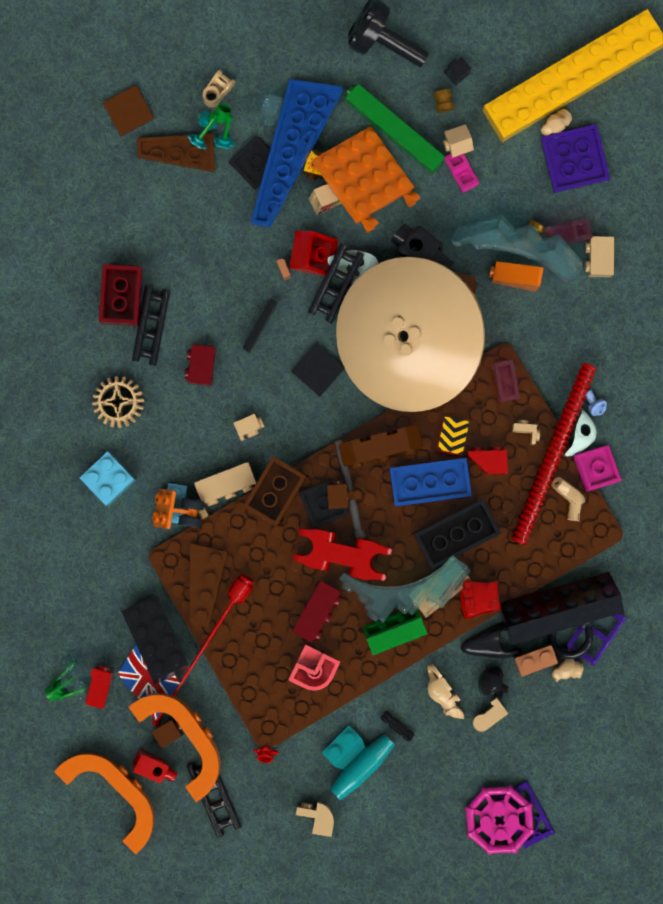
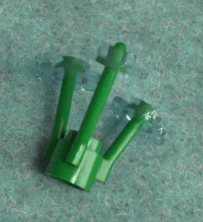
M65 657L62 659L65 669L55 680L50 682V686L45 689V695L52 702L57 699L63 700L75 694L79 697L80 701L86 700V686L74 675L80 673V670L77 668L78 664L73 659ZM65 688H67L70 692L64 693Z

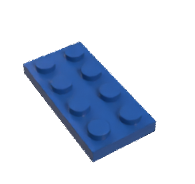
M467 458L390 468L395 507L472 496Z

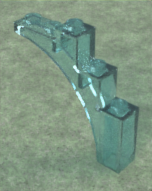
M451 556L441 568L430 576L403 586L381 587L357 581L345 573L339 579L346 591L349 593L354 591L358 594L356 598L366 605L364 608L368 611V617L375 622L379 620L384 623L395 607L406 615L408 612L413 616L425 599L433 607L438 605L443 608L470 573L468 566L454 556Z

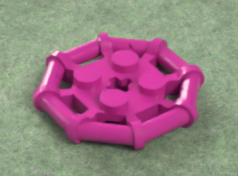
M511 785L488 788L484 786L472 802L465 806L468 832L466 835L483 848L488 855L494 853H518V849L535 833L532 814L533 804L532 802L529 803ZM505 794L504 799L492 800L491 795ZM510 796L521 806L516 808L509 802ZM486 798L488 801L486 806L482 810L478 809L479 804ZM525 812V825L520 824L519 813ZM474 814L480 815L481 826L476 828ZM501 815L504 816V819H503L504 823H503V824H501V823L496 824V823H495V822H496L495 816H498V817H500ZM518 829L523 831V833L514 842V840L512 839L513 834ZM481 831L491 838L489 843L479 835ZM495 840H507L509 844L494 846Z

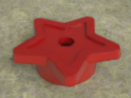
M268 746L253 750L258 755V761L262 763L272 762L274 760L273 756L278 754L277 750H271Z

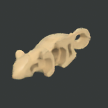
M433 663L427 666L429 675L427 690L429 696L444 708L446 716L450 715L454 718L464 719L463 711L455 703V701L459 702L460 698L455 692L453 694L450 692L452 690L451 686Z

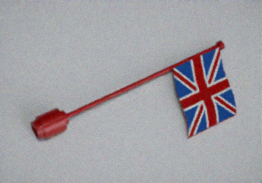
M244 574L236 577L227 592L228 598L231 600L192 661L189 666L190 669H187L180 681L175 675L154 685L138 647L135 645L118 672L124 684L138 699L153 693H167L176 696L233 604L244 603L253 588L254 581ZM163 712L151 714L154 718L152 721L154 726H159V721L164 714Z

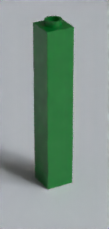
M357 84L355 88L352 86L346 92L347 104L432 175L444 162L445 156L361 85Z

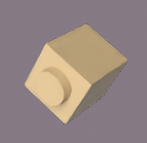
M466 124L444 132L445 140H443V145L446 151H450L452 158L474 150L472 137Z

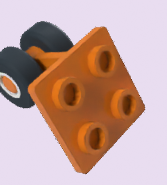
M159 489L155 496L156 510L152 515L153 527L170 529L173 512L185 514V516H179V525L201 527L202 519L197 518L198 510H204V501L183 498L181 507L186 508V510L174 508L176 491Z

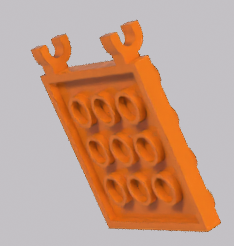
M371 126L317 156L312 161L355 223L361 222L367 233L374 230V227L379 224L370 215L402 196L409 208L415 205L416 201L420 200V196L412 191L415 188Z

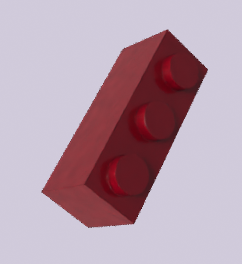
M320 581L292 632L311 643L314 640L318 641L323 633L320 628L323 623L328 624L333 615L330 613L332 607H337L342 599L339 596L341 591Z

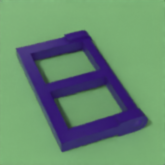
M621 614L612 616L618 622L608 637L592 627L593 634L603 640L604 643L594 658L586 653L581 658L595 667L620 627L626 621L625 616ZM579 626L566 645L571 651L579 649L573 644L583 631L581 626Z

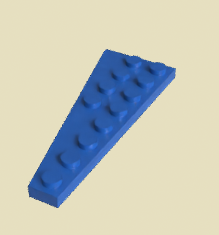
M289 79L251 219L253 225L271 228L343 92L341 86Z

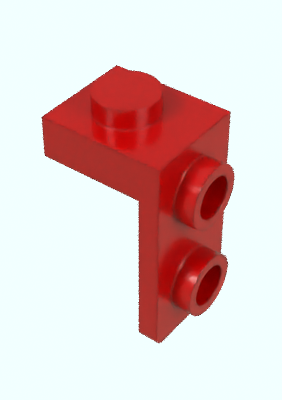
M98 665V667L92 668L90 675L92 679L85 702L86 705L100 709L105 707L114 671L109 670V667Z

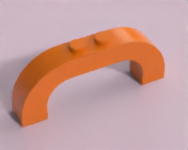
M167 693L149 694L131 704L129 708L139 723L151 714L163 712L171 715L180 725L202 758L200 774L185 786L195 802L201 800L210 792L219 777L221 758L218 747L212 739L213 734L208 727L204 728L200 715L196 711L193 712L183 700Z
M98 753L77 754L63 762L54 772L67 785L83 772L92 771L99 773L134 808L136 813L135 827L122 841L137 854L149 840L155 822L152 803L141 789L143 787L137 779L132 780L128 776L129 771L123 765L118 766L110 758Z

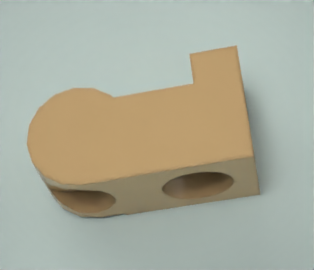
M496 697L489 701L492 704L490 708L473 717L472 724L476 730L485 731L508 714Z

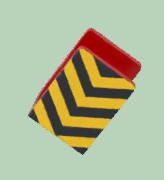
M445 417L442 422L436 451L462 456L469 422Z

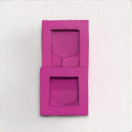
M451 154L445 156V162L462 193L479 185V180L472 171L464 154L453 158Z

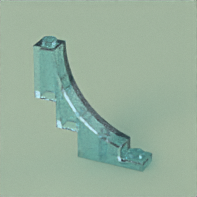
M503 215L458 227L452 240L455 247L472 243L476 249L501 250L527 257L550 269L563 282L580 278L584 265L560 235L543 239L532 225L515 229Z

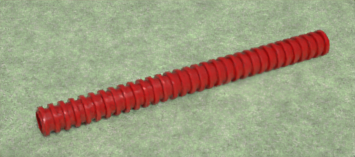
M581 363L580 365L581 369L578 370L579 374L576 375L577 380H574L575 385L571 387L573 390L569 392L568 402H565L566 407L563 408L564 412L560 414L561 419H558L559 424L556 425L557 430H554L555 435L551 437L553 440L549 442L550 447H547L546 457L542 459L544 462L540 464L541 469H538L539 474L536 475L537 479L533 482L535 484L531 487L532 491L529 492L530 497H527L528 502L524 504L526 507L522 509L524 512L520 514L521 519H518L517 529L513 531L514 536H511V539L523 545L528 543L529 533H532L531 528H534L533 523L537 521L535 518L539 516L538 511H541L542 501L546 499L544 496L548 494L547 488L549 489V483H552L551 478L555 476L553 473L557 471L556 466H559L560 456L564 454L562 451L566 449L565 444H568L567 438H570L569 433L573 431L572 427L575 426L574 422L577 421L576 416H579L578 411L582 409L580 406L584 404L585 394H588L587 389L590 388L589 384L592 383V377L595 376L594 372L597 371L593 365L588 363Z

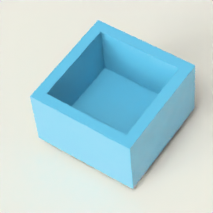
M108 451L80 477L105 506L111 505L136 481Z

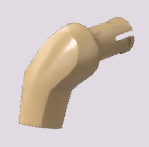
M560 477L555 478L551 486L570 503L567 520L580 521L581 505L585 503L584 496Z

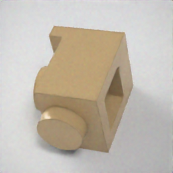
M255 414L234 422L241 441L245 440L244 436L246 435L248 438L258 435V430L264 427L261 418H256Z

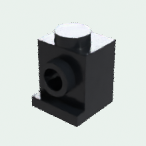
M461 57L459 60L454 59L450 62L444 73L457 86L470 74L472 68Z

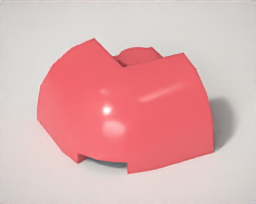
M305 645L289 681L308 690H321L332 681L340 661Z

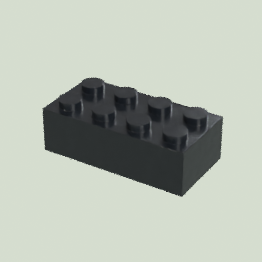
M484 499L413 534L430 569H433L500 535L501 532Z
M157 595L121 611L154 685L190 669Z

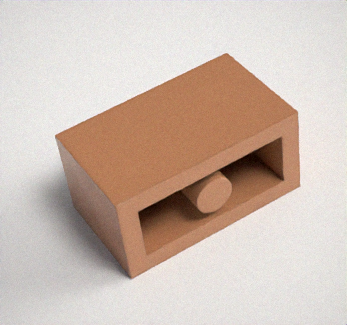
M550 644L513 657L521 677L558 664Z

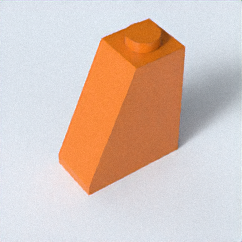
M496 261L495 266L490 268L489 277L492 278L491 283L536 292L540 287L544 268Z

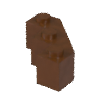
M418 425L371 435L362 439L351 440L338 444L343 467L352 466V469L363 467V463L370 460L378 459L379 462L390 460L389 456L399 453H405V456L415 454L416 449L423 448Z

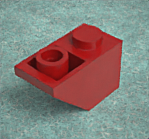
M473 447L471 451L467 452V457L485 474H508L507 450H502V447H491V451H483V447Z

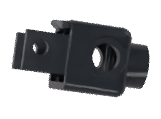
M405 223L393 235L391 241L398 247L399 258H425L438 262L454 271L451 268L454 262L442 253L443 243L424 227L419 225L413 230ZM413 247L421 248V250L417 252H414L411 249Z

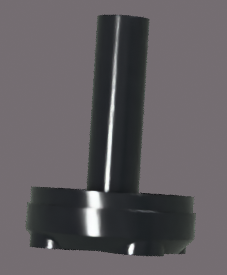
M368 0L348 33L349 48L364 55L376 41L419 68L422 67L429 53L385 27L390 7L380 0Z

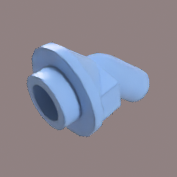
M587 390L588 394L585 395L590 403L588 410L593 416L602 415L606 410L607 402L603 399L596 400L592 390Z

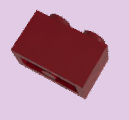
M192 345V349H188L187 360H190V365L185 370V379H188V384L212 387L216 356L215 347Z

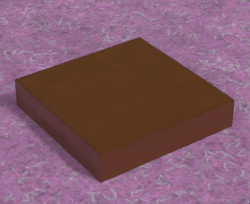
M136 85L103 102L121 137L154 120Z

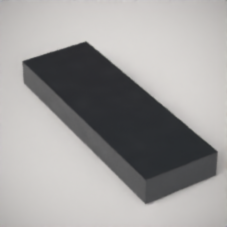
M269 300L243 346L244 351L249 354L277 307V301Z

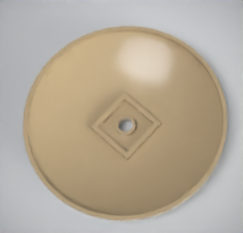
M400 257L386 260L371 267L353 283L345 295L339 310L336 339L342 364L348 376L360 391L376 403L398 411L418 412L430 410L449 402L471 382L482 359L485 345V328L482 312L474 294L455 272L429 259ZM402 331H406L409 335L406 342L400 338Z

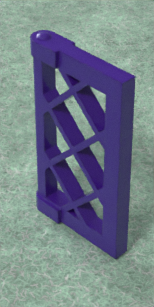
M524 781L522 784L514 787L513 789L518 793L524 789L527 790L530 800H526L529 803L532 802L539 813V817L533 816V818L538 819L533 838L526 840L523 844L527 848L553 835L555 831L531 789L529 782ZM505 794L497 796L498 799H504ZM540 820L544 822L548 830L544 832L537 831ZM519 829L516 831L518 836H520L523 833Z

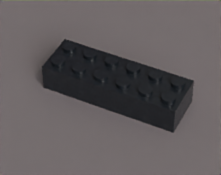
M609 572L500 603L501 620L512 645L624 613L622 595Z

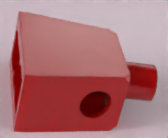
M142 748L139 749L132 763L134 773L158 783H162L163 779L174 782L177 776V771L169 768L168 761ZM160 767L158 771H154V768Z

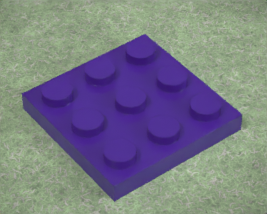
M597 124L540 138L553 193L610 180Z

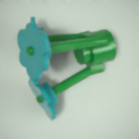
M219 103L211 114L206 110L199 113L198 123L205 128L200 135L189 134V141L199 149H206L207 146L204 144L203 139L204 135L208 130L215 129L217 123L222 124L226 122L224 134L214 137L213 141L215 146L219 148L229 149L234 147L235 142L228 136L230 123L233 119V116L230 115L232 112L231 108L225 103Z

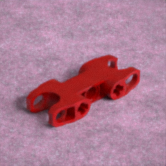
M300 528L298 530L299 535L305 536L312 541L313 550L309 555L293 554L292 560L310 568L328 571L330 562L351 567L350 577L362 580L386 581L387 574L376 571L372 566V559L376 554L392 555L393 549L383 546L376 541L357 538L354 547L334 542L335 532L322 529Z

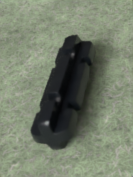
M388 711L383 713L381 720L384 723H388V726L399 735H402L406 741L412 740L414 733L410 729L407 730V727L395 717L393 718Z

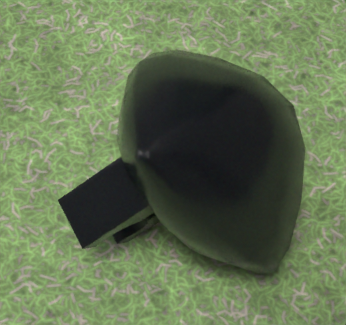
M491 666L484 669L479 676V690L483 695H494L501 699L503 692H508L509 686L502 683L504 673L499 666Z

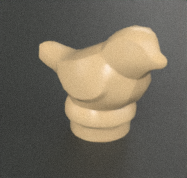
M562 109L557 111L556 114L551 115L547 119L546 124L541 128L542 134L547 136L563 131L572 121L571 114L567 110Z
M564 659L552 671V677L556 682L560 679H569L570 677L580 679L584 664L574 661V659Z

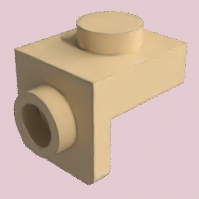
M517 420V423L512 424L511 432L531 434L530 445H535L536 441H539L540 430L537 429V425L528 424L529 421Z

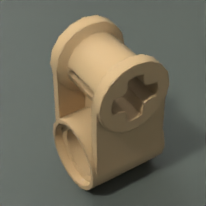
M218 70L203 91L204 104L208 107H216L233 88L236 81L234 79L230 80L223 74V71ZM209 94H215L217 96L214 100H208L206 98Z

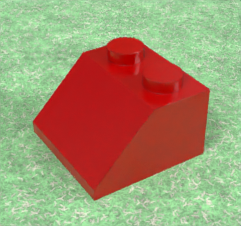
M295 231L289 269L325 276L330 266L328 258L336 254L338 240L313 231Z

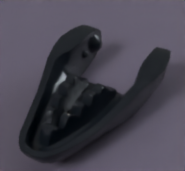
M503 623L488 628L461 644L463 653L474 656L503 659L522 653V649L518 647L506 652L502 650L499 636L502 631H506Z

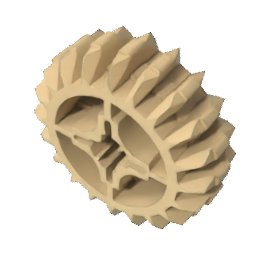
M115 376V382L111 378H107L108 385L102 381L101 385L104 388L102 390L98 387L96 388L100 394H93V397L98 399V401L92 402V405L99 406L94 409V413L101 412L97 418L100 420L105 417L103 421L105 425L111 420L110 427H114L117 422L118 428H122V422L126 426H129V419L133 423L136 422L133 417L134 414L138 417L141 416L136 411L137 409H144L143 406L138 405L143 403L144 399L138 398V396L143 394L142 391L135 392L139 388L137 384L131 387L133 380H129L126 384V377H123L121 382H119V377ZM120 387L127 388L132 393L133 398H124ZM114 388L113 396L110 399L103 400L105 394ZM118 396L120 397V400L127 401L120 403L119 408L116 407V404L109 403L117 401ZM133 404L131 411L122 417L123 408L126 405ZM104 406H113L116 418L109 416Z

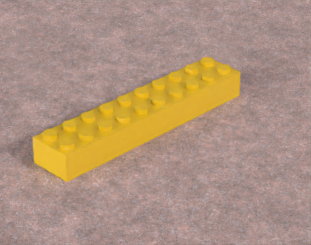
M647 9L487 103L482 111L501 142H504L663 48V33Z

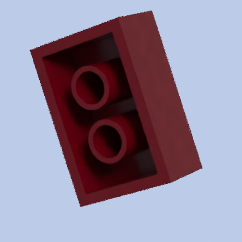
M103 264L99 322L101 324L138 327L144 273L142 267Z

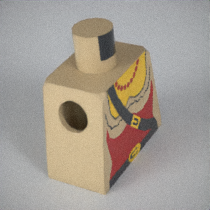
M328 184L314 189L309 197L316 215L342 204Z

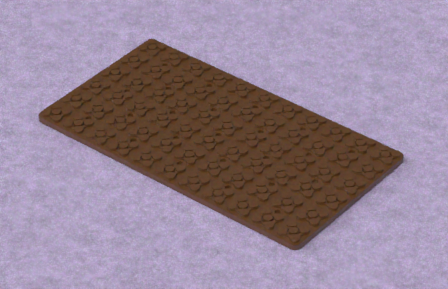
M503 343L483 354L480 365L471 382L449 402L430 410L418 412L390 409L339 439L345 443L403 427L418 425L423 448L416 449L415 454L405 456V453H399L389 456L390 460L379 462L378 459L364 462L363 467L352 469V466H348L353 490L361 491V499L356 500L362 530H365L366 534L364 539L376 541L383 546L393 549L392 555L376 554L372 559L373 568L378 572L387 574L386 581L362 580L350 577L351 567L330 562L328 571L310 568L292 560L293 554L309 555L313 550L312 541L298 534L300 528L313 529L299 493L333 479L342 481L344 484L335 442L292 467L304 474L306 479L277 527L243 507L251 494L249 492L203 519L200 528L190 527L150 551L149 561L200 649L231 600L228 598L227 592L236 577L244 574L254 581L253 588L244 603L233 604L203 651V654L260 749L264 746H268L270 749L500 613V611L485 613L472 619H465L461 608L459 591L428 617H425L417 607L427 635L373 655L362 627L416 606L409 597L411 591L416 586H422L427 582L426 580L430 575L441 571L442 566L445 564L443 563L430 569L413 534L484 499L501 534L449 561L456 560L472 582H498L500 603L534 593L622 539L623 531L599 490L585 491L574 457L565 455L572 446L568 439V444H565L566 449L562 451L564 454L560 456L561 461H558L559 466H556L557 471L553 473L555 476L551 480L553 482L555 478L560 477L582 493L585 503L581 505L580 521L567 520L570 503L551 486L552 483H549L550 488H547L548 494L544 496L546 499L542 501L541 511H538L539 516L535 518L537 521L533 523L534 528H531L532 533H529L530 538L527 539V545L517 543L511 539V536H514L513 531L517 529L516 525L519 524L518 519H521L520 514L524 512L522 509L526 507L524 504L528 502L527 497H530L529 492L532 491L531 487L535 484L533 482L537 479L538 469H541L540 464L544 462L542 459L546 457L545 452H548L547 447H550L549 442L553 440L551 437L555 435L554 430H557L556 425L558 424L511 345ZM445 417L469 422L462 456L436 451L442 422ZM517 420L529 421L528 424L537 425V429L540 430L539 441H536L535 445H530L531 434L511 432L512 424L517 423ZM473 447H483V451H491V447H502V450H507L508 474H485L467 457V452L471 451ZM467 458L471 497L395 507L390 468ZM349 503L347 508L349 515L313 529L335 532L334 542L354 547L356 545L357 539L354 538L353 534L355 529ZM190 543L228 552L209 628L190 623ZM323 581L341 591L339 596L342 599L337 607H332L330 613L333 615L328 624L323 623L320 628L323 633L319 640H314L311 643L293 633L292 630L319 582ZM305 645L340 661L332 681L321 690H308L289 681Z

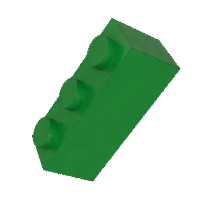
M417 606L362 627L373 655L427 635Z

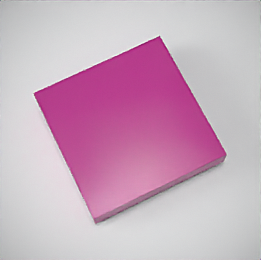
M609 445L573 456L586 492L622 481Z

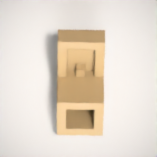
M318 800L316 808L313 807V804L305 802L297 805L296 815L315 818L312 834L332 837L334 816L327 804Z

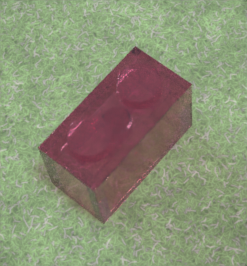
M513 360L494 363L492 368L499 403L519 400L520 394Z

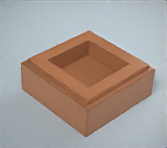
M283 258L277 260L284 281L290 279L291 275Z

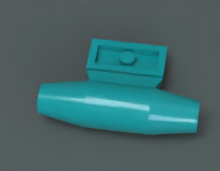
M348 726L322 752L335 767L343 769L330 790L340 800L360 787L382 765L395 744L383 734L365 747L363 739Z

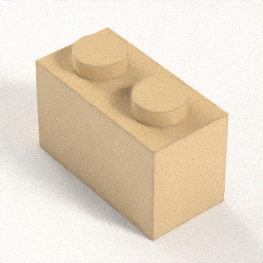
M591 236L589 242L585 243V253H589V261H585V272H588V277H612L614 275V237Z

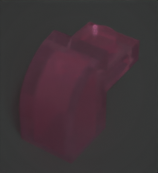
M589 219L571 221L565 225L545 228L548 247L578 244L592 238Z

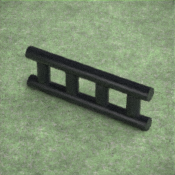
M340 243L308 311L312 315H315L317 310L326 314L325 321L331 324L365 255L359 251L356 256L345 252L347 246ZM341 259L352 263L348 273L337 269ZM333 276L344 280L339 291L329 286ZM325 293L335 297L331 308L321 304Z
M146 285L132 361L139 362L140 357L150 359L149 365L156 366L170 291L163 290L162 295L152 293V286ZM150 301L160 302L158 314L149 312ZM147 319L157 321L155 332L145 330ZM144 338L153 340L151 351L142 349Z
M194 763L187 766L192 780L200 774L202 766L195 768ZM220 774L210 792L218 789L222 800L211 804L208 795L201 799L217 838L223 836L222 829L233 825L235 830L242 827ZM225 807L229 818L219 822L214 811Z

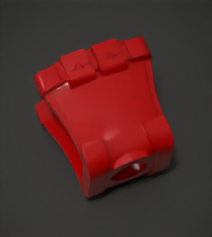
M463 581L460 600L465 619H472L481 614L501 610L498 582L478 583Z

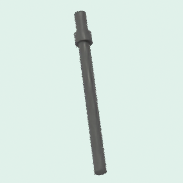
M337 440L335 445L344 484H347V492H354L349 467H343L338 444H342L343 441ZM348 500L355 532H353L354 538L364 539L366 534L365 530H362L356 500Z

